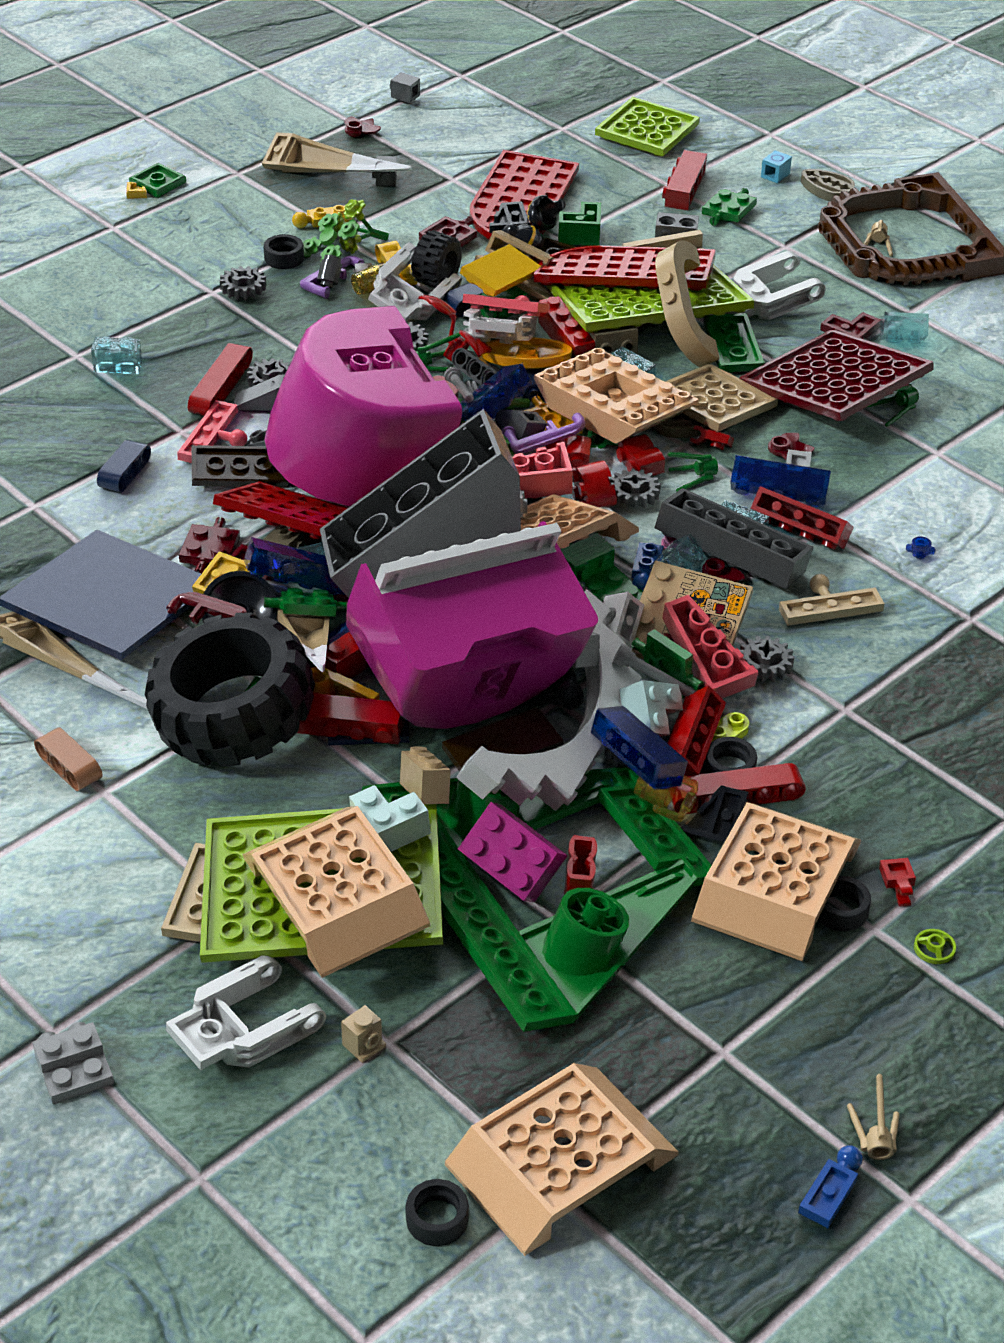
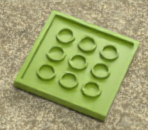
M632 96L595 128V135L605 140L618 142L621 145L634 147L640 151L653 153L655 156H664L699 125L700 117Z

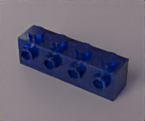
M523 364L504 366L472 392L474 396L472 402L468 403L465 399L460 402L462 417L459 426L482 409L493 420L497 417L496 413L512 404L511 401L514 398L524 395L526 393L525 389L533 383Z
M736 455L730 485L731 490L741 495L757 494L761 486L793 500L806 502L809 506L819 507L820 505H826L831 471Z
M251 537L244 558L247 571L257 577H264V575L274 577L276 581L281 583H288L289 581L298 583L300 587L305 589H313L314 587L327 590L329 594L337 595L338 593L345 595L330 578L325 555Z
M616 706L598 708L596 710L591 734L654 790L682 785L688 761L626 707Z

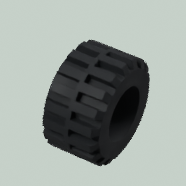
M433 230L424 234L417 243L412 257L411 270L414 280L436 288L446 277L449 278L453 273L457 274L462 259L460 241L455 237Z

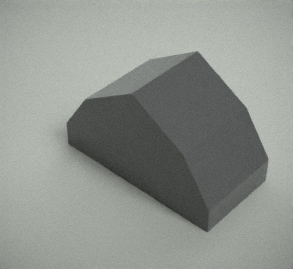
M482 409L320 528L330 578L349 598L361 564H367L375 580L381 564L397 561L406 556L422 555L431 550L439 551L453 545L469 544L478 539L494 538L503 533L511 534L521 531L520 475L502 431L487 412Z

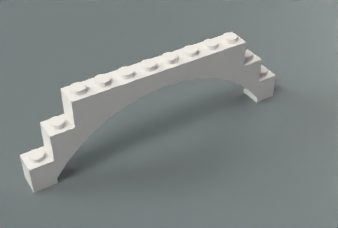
M587 589L584 592L598 616V623L593 633L600 635L598 666L585 667L587 700L583 721L579 730L570 742L559 748L542 753L525 755L505 754L488 751L481 746L467 760L456 778L482 800L490 792L496 794L501 790L518 805L527 798L532 800L537 795L555 811L563 803L568 806L578 794L575 789H579L587 779V776L584 774H587L596 764L594 759L604 750L605 746L603 744L613 735L614 731L612 729L623 718L621 716L623 709L619 689L639 682L642 676L630 666L626 667L623 665L621 667L612 662L621 644H626V642L606 626L608 620L605 617L610 609Z

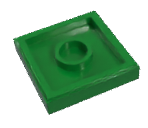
M156 163L129 177V182H135L137 186L145 187L148 194L158 198L185 184L186 176L160 163Z

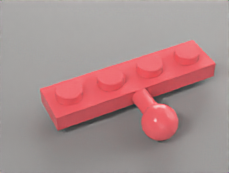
M463 294L462 302L470 303L471 308L484 309L485 305L489 306L491 311L502 312V308H508V313L521 314L527 311L526 315L540 317V312L549 313L550 305L547 303L531 302L524 295L517 296L515 299Z
M216 400L177 452L178 460L192 464L191 445L214 446L218 439L229 441L232 446H245L247 435L243 430L225 431L238 413L237 404Z

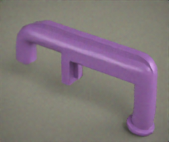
M355 256L341 258L342 269L339 278L343 280L347 278L346 269L343 268L348 265L355 266L356 263H364V260ZM319 270L300 281V286L304 290L328 299L330 288L319 286L321 282L317 281Z
M575 413L572 416L574 422L572 424L557 429L552 420L547 421L546 431L520 440L516 438V431L511 426L503 428L502 434L509 440V446L514 453H526L576 435L585 427L586 422L581 413Z

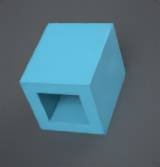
M776 150L773 151L762 161L761 178L778 184L790 174L792 156Z

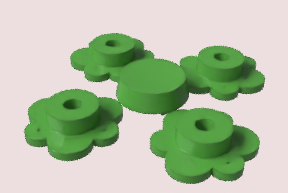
M337 213L332 215L326 214L318 222L319 231L321 232L319 239L312 237L303 242L304 257L308 258L312 254H316L318 248L321 245H325L327 247L321 253V260L324 259L325 255H333L340 258L342 255L341 247L339 245L334 246L332 243L336 240L337 235L343 240L354 238L358 233L357 230L360 228V225L352 219L344 223L337 233L333 229L339 224V215Z

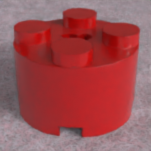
M604 460L572 468V482L575 485L572 487V496L575 501L579 500V502L596 507L611 508L616 505L615 485L610 483L609 477L612 475Z

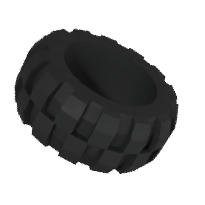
M235 613V616L230 618H223L222 615L204 619L205 624L194 629L189 626L174 636V643L170 646H163L154 657L153 668L148 671L144 694L147 699L146 707L161 740L172 751L181 757L184 756L192 763L209 766L211 762H217L222 767L241 765V760L253 756L255 760H258L273 753V746L279 742L286 744L298 732L299 721H306L314 698L315 682L308 658L304 654L305 649L296 635L280 622L267 616L260 620L253 613ZM242 676H263L253 687L236 697L219 702H198L207 691L224 681Z

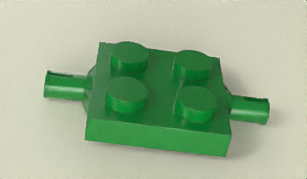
M742 188L738 193L731 192L728 189H720L702 206V214L712 217L709 220L712 226L713 224L716 226L722 220L738 223L757 205V197L749 196L747 188Z
M288 588L287 591H281L280 598L264 597V608H279V610H283V614L335 617L336 612H347L348 602H337V600H334L333 594H329L327 590L316 589L313 590V593L303 592L299 588Z
M655 629L647 633L646 644L639 638L633 640L631 647L642 654L646 663L685 685L691 686L696 691L704 687V682L692 674L693 654L688 650L682 648Z

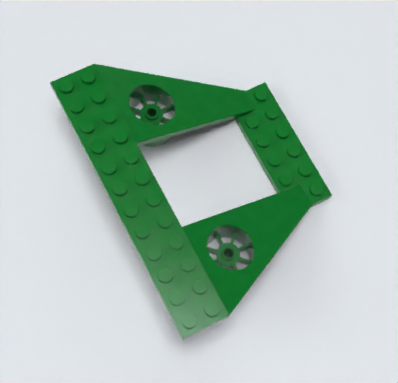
M626 766L591 769L587 774H584L587 776L585 782L579 789H575L578 792L575 799L568 806L563 803L556 811L537 795L532 800L527 798L520 805L501 790L496 794L490 792L482 800L457 778H450L449 804H436L442 914L523 1032L574 1023L691 888L703 885L704 879L712 866L636 772ZM400 782L375 784L388 803L410 794ZM365 785L362 787L361 791L374 785ZM490 802L503 805L534 830L601 802L655 871L606 893L591 888L569 890L562 897L554 916L518 931L467 860L468 857L459 851L458 848Z

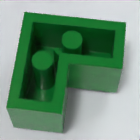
M581 201L580 212L560 211L558 241L568 245H599L602 202Z

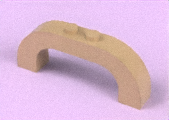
M682 240L658 253L655 262L656 275L668 328L683 354L696 366L702 367L719 360L716 340L708 336L701 329L692 311L685 274L699 267L700 261L697 247Z

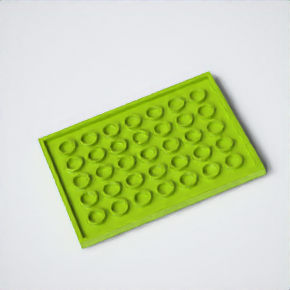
M714 264L706 289L694 291L688 288L695 318H703L709 314L719 316L731 311L742 313L746 309L754 308V300ZM561 283L546 285L547 289L555 297L559 296L563 300L572 317L581 327L590 333L599 332L600 329H620L622 326L629 325L639 327L644 323L661 324L663 321H666L659 288L649 289L647 286L627 288L622 285L611 288L604 285L586 287L583 284L564 286Z
M424 804L428 809L431 833L391 852L413 882L430 921V927L384 949L443 944L436 804ZM341 809L209 818L206 820L200 940L201 963L256 959L260 956L272 958L308 955L305 940L262 875L255 877L244 860L243 854ZM357 857L352 862L361 863L366 859ZM331 869L328 870L325 874L335 875L339 871ZM302 882L298 887L307 888L312 883Z

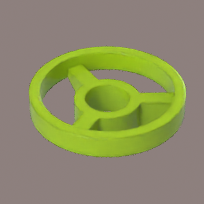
M926 929L917 934L914 941V950L917 956L925 962L944 964L953 959L956 952V943L948 933L942 930ZM948 941L952 947V952L950 955L942 958L941 952L944 949L945 942ZM931 942H937L940 945H934ZM918 943L926 945L930 952L935 953L936 958L925 955L919 949Z

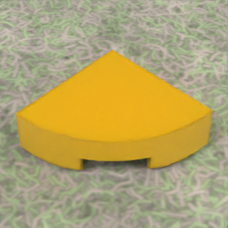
M127 182V199L147 198L146 188L137 186L135 182Z

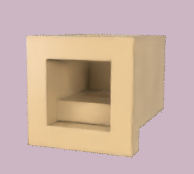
M366 1005L341 1021L342 1045L362 1063L386 1047V1042L382 1039L381 1019Z

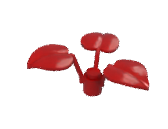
M430 295L419 296L418 299H424L438 311L450 316L452 321L449 336L453 335L457 318L455 314L457 312L440 298ZM460 330L459 334L463 338L458 337L447 342L449 345L443 355L452 361V355L458 348L467 350L471 346L478 357L491 353L493 349L478 337Z

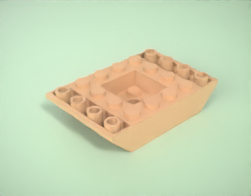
M594 348L587 353L561 362L534 375V380L550 409L572 420V416L575 413H581L586 422L585 428L615 444L671 419L699 403V399L690 395L689 392L682 391L671 383L664 382L656 378L655 375L647 373L637 366L623 361L620 357L605 352L601 348Z

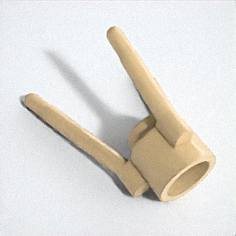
M879 220V222L872 225L871 232L867 234L863 244L868 246L872 239L875 242L885 241L889 256H893L890 236L887 235L888 227L883 223V220Z
M877 1074L878 1125L871 1127L869 1133L865 1135L858 1115L851 1103L847 1104V1109L860 1139L861 1151H868L870 1158L884 1160L897 1152L896 1137L900 1114L897 1111L893 1113L889 1132L888 1128L885 1127L883 1076Z

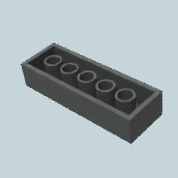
M684 488L661 503L654 529L661 531L667 537L679 539L689 547H696L705 551L708 556L718 557L727 561L732 567H740L754 577H762L770 581L774 586L786 589L806 572L814 548L807 543Z

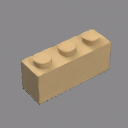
M502 230L493 231L485 249L486 252L491 253L511 244L539 264L542 260L543 266L549 265V262L555 259L550 254Z
M415 746L411 747L410 751H401L400 784L409 793L415 792L423 804H449L451 770L434 754L427 751L425 747Z

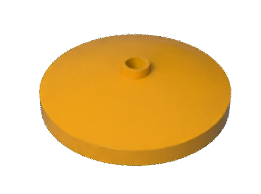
M533 337L529 341L513 340V344L499 343L500 339H495L491 342H486L493 351L482 355L486 361L503 367L535 370L551 368L561 362L572 359V348L563 342L546 338Z

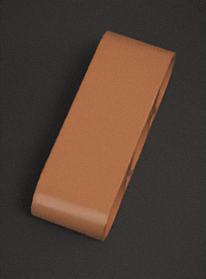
M58 727L34 740V746L38 755L74 790L80 791L103 777L98 762L62 728Z

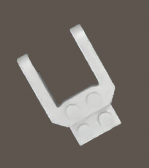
M410 242L404 245L379 269V274L373 283L375 290L370 293L368 300L378 307L396 306L405 321L409 318L413 320H427L437 309L424 299H418L423 293L398 277L412 262L416 246ZM453 273L449 278L446 277L429 295L443 300L448 291L459 287L462 277Z
M785 251L738 269L733 278L734 283L754 300V308L746 309L742 313H747L748 317L758 315L759 319L771 320L819 301L826 293V286L818 278H811L778 292L770 293L765 284L784 277V275L793 272L800 265V259L792 251ZM792 259L791 264L784 267L785 262ZM818 286L817 291L810 294L811 289ZM734 311L727 312L728 314H738Z
M470 308L464 312V316L469 317V320L463 321V325L469 326L464 331L484 342H491V338L500 339L499 343L513 344V340L529 341L535 336L537 316L523 314L519 317V321L486 318L481 315L480 309Z
M260 956L197 988L193 1009L167 1021L166 1031L200 1070L221 1059L227 1065L249 1068L315 1033L324 1024L326 1013L317 1003H311L299 1010L293 1009L249 1032L247 1026L229 1006L272 985L282 972L281 965L273 957Z

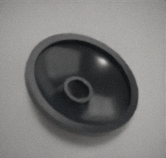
M247 571L225 573L213 580L203 593L204 595L242 606L246 609L247 613L255 614L260 620L265 616L274 620L277 619L278 608H264V597L277 598L271 585L257 574ZM205 613L202 617L203 624H205L204 619H208L215 616Z

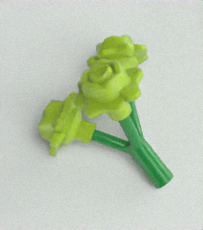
M349 200L345 205L343 213L345 219H354L356 217L367 228H359L357 232L365 233L363 235L357 234L354 238H349L348 240L339 239L341 248L351 254L358 250L357 243L361 242L362 239L374 237L387 241L389 233L373 229L366 221L365 215L362 213L366 206L364 200ZM341 212L337 213L339 215V224L333 229L337 233L341 226L346 223L342 218L343 214Z

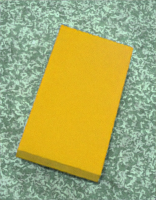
M508 244L462 266L460 274L469 283L481 288L486 295L494 297L534 277V272L541 266L511 244Z

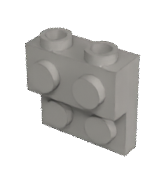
M76 1022L67 1031L58 1034L45 1032L39 1036L37 1041L32 1042L35 1058L52 1104L114 1084L113 1075L93 1022L89 1024Z

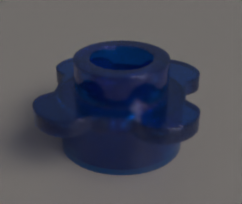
M922 536L913 538L912 544L906 545V551L911 552L914 557L920 560L925 559L929 554H935L936 549L931 546L932 542L930 539Z

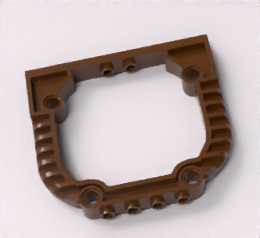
M939 172L894 179V186L890 183H885L882 188L879 185H873L872 189L865 186L860 191L857 188L850 189L849 193L845 190L839 196H833L827 206L821 209L818 223L819 232L842 259L844 265L857 277H869L877 281L878 276H880L887 284H894L896 280L900 285H908L909 282L919 285L922 280L925 283H931L933 279L943 281L944 277L954 279L956 275L962 281L1004 274V246ZM902 207L906 210L925 208L936 212L946 211L973 243L971 245H959L956 247L955 252L915 259L891 258L883 256L877 248L864 245L846 223L848 216L857 213Z

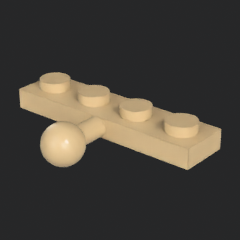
M816 574L810 580V588L820 596L781 601L779 604V611L786 625L789 626L882 612L885 603L876 587L830 594L828 590L830 586L829 579L823 574Z

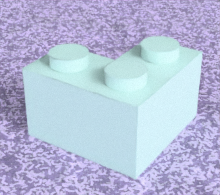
M642 680L619 689L625 726L629 724L637 725L641 731V737L649 742L670 735L667 716L683 710L679 684Z
M375 785L349 796L350 807L358 806L391 852L431 833L428 809L415 792L390 803L385 800Z

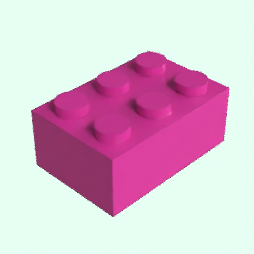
M490 802L458 848L459 851L523 901L535 903L568 856L503 805Z

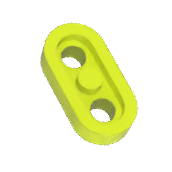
M739 712L726 714L720 719L712 742L722 737H737L741 739L745 737L749 731L750 722L748 717Z

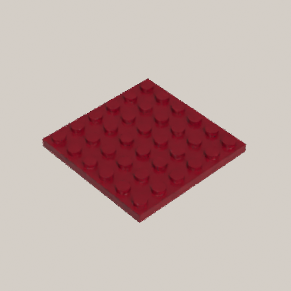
M831 329L739 377V379L785 403H791L799 406L801 409H808L816 412L818 415L833 418L835 421H844L847 417L862 411L865 407L877 403L878 400L887 395L893 394L894 391L909 385V383L918 378H922L925 374L934 370V363L918 356Z

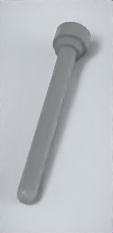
M456 367L448 368L444 372L446 381L456 386L466 402H472L474 396L463 383L461 371Z
M623 643L613 658L612 662L621 667L623 665L626 667L630 665L658 682L679 684L681 695L685 697L696 692L693 688L635 656L636 653L632 652V648ZM724 708L721 717L730 713L728 708Z

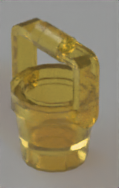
M374 264L352 274L351 283L357 295L371 293L375 290L373 283L379 274V269L384 264Z
M644 769L637 780L634 794L654 805L652 810L655 813L681 822L686 813L691 811L697 799L698 782L674 771L670 775ZM680 782L692 788L686 794L679 813H676L667 808L673 798L677 784Z

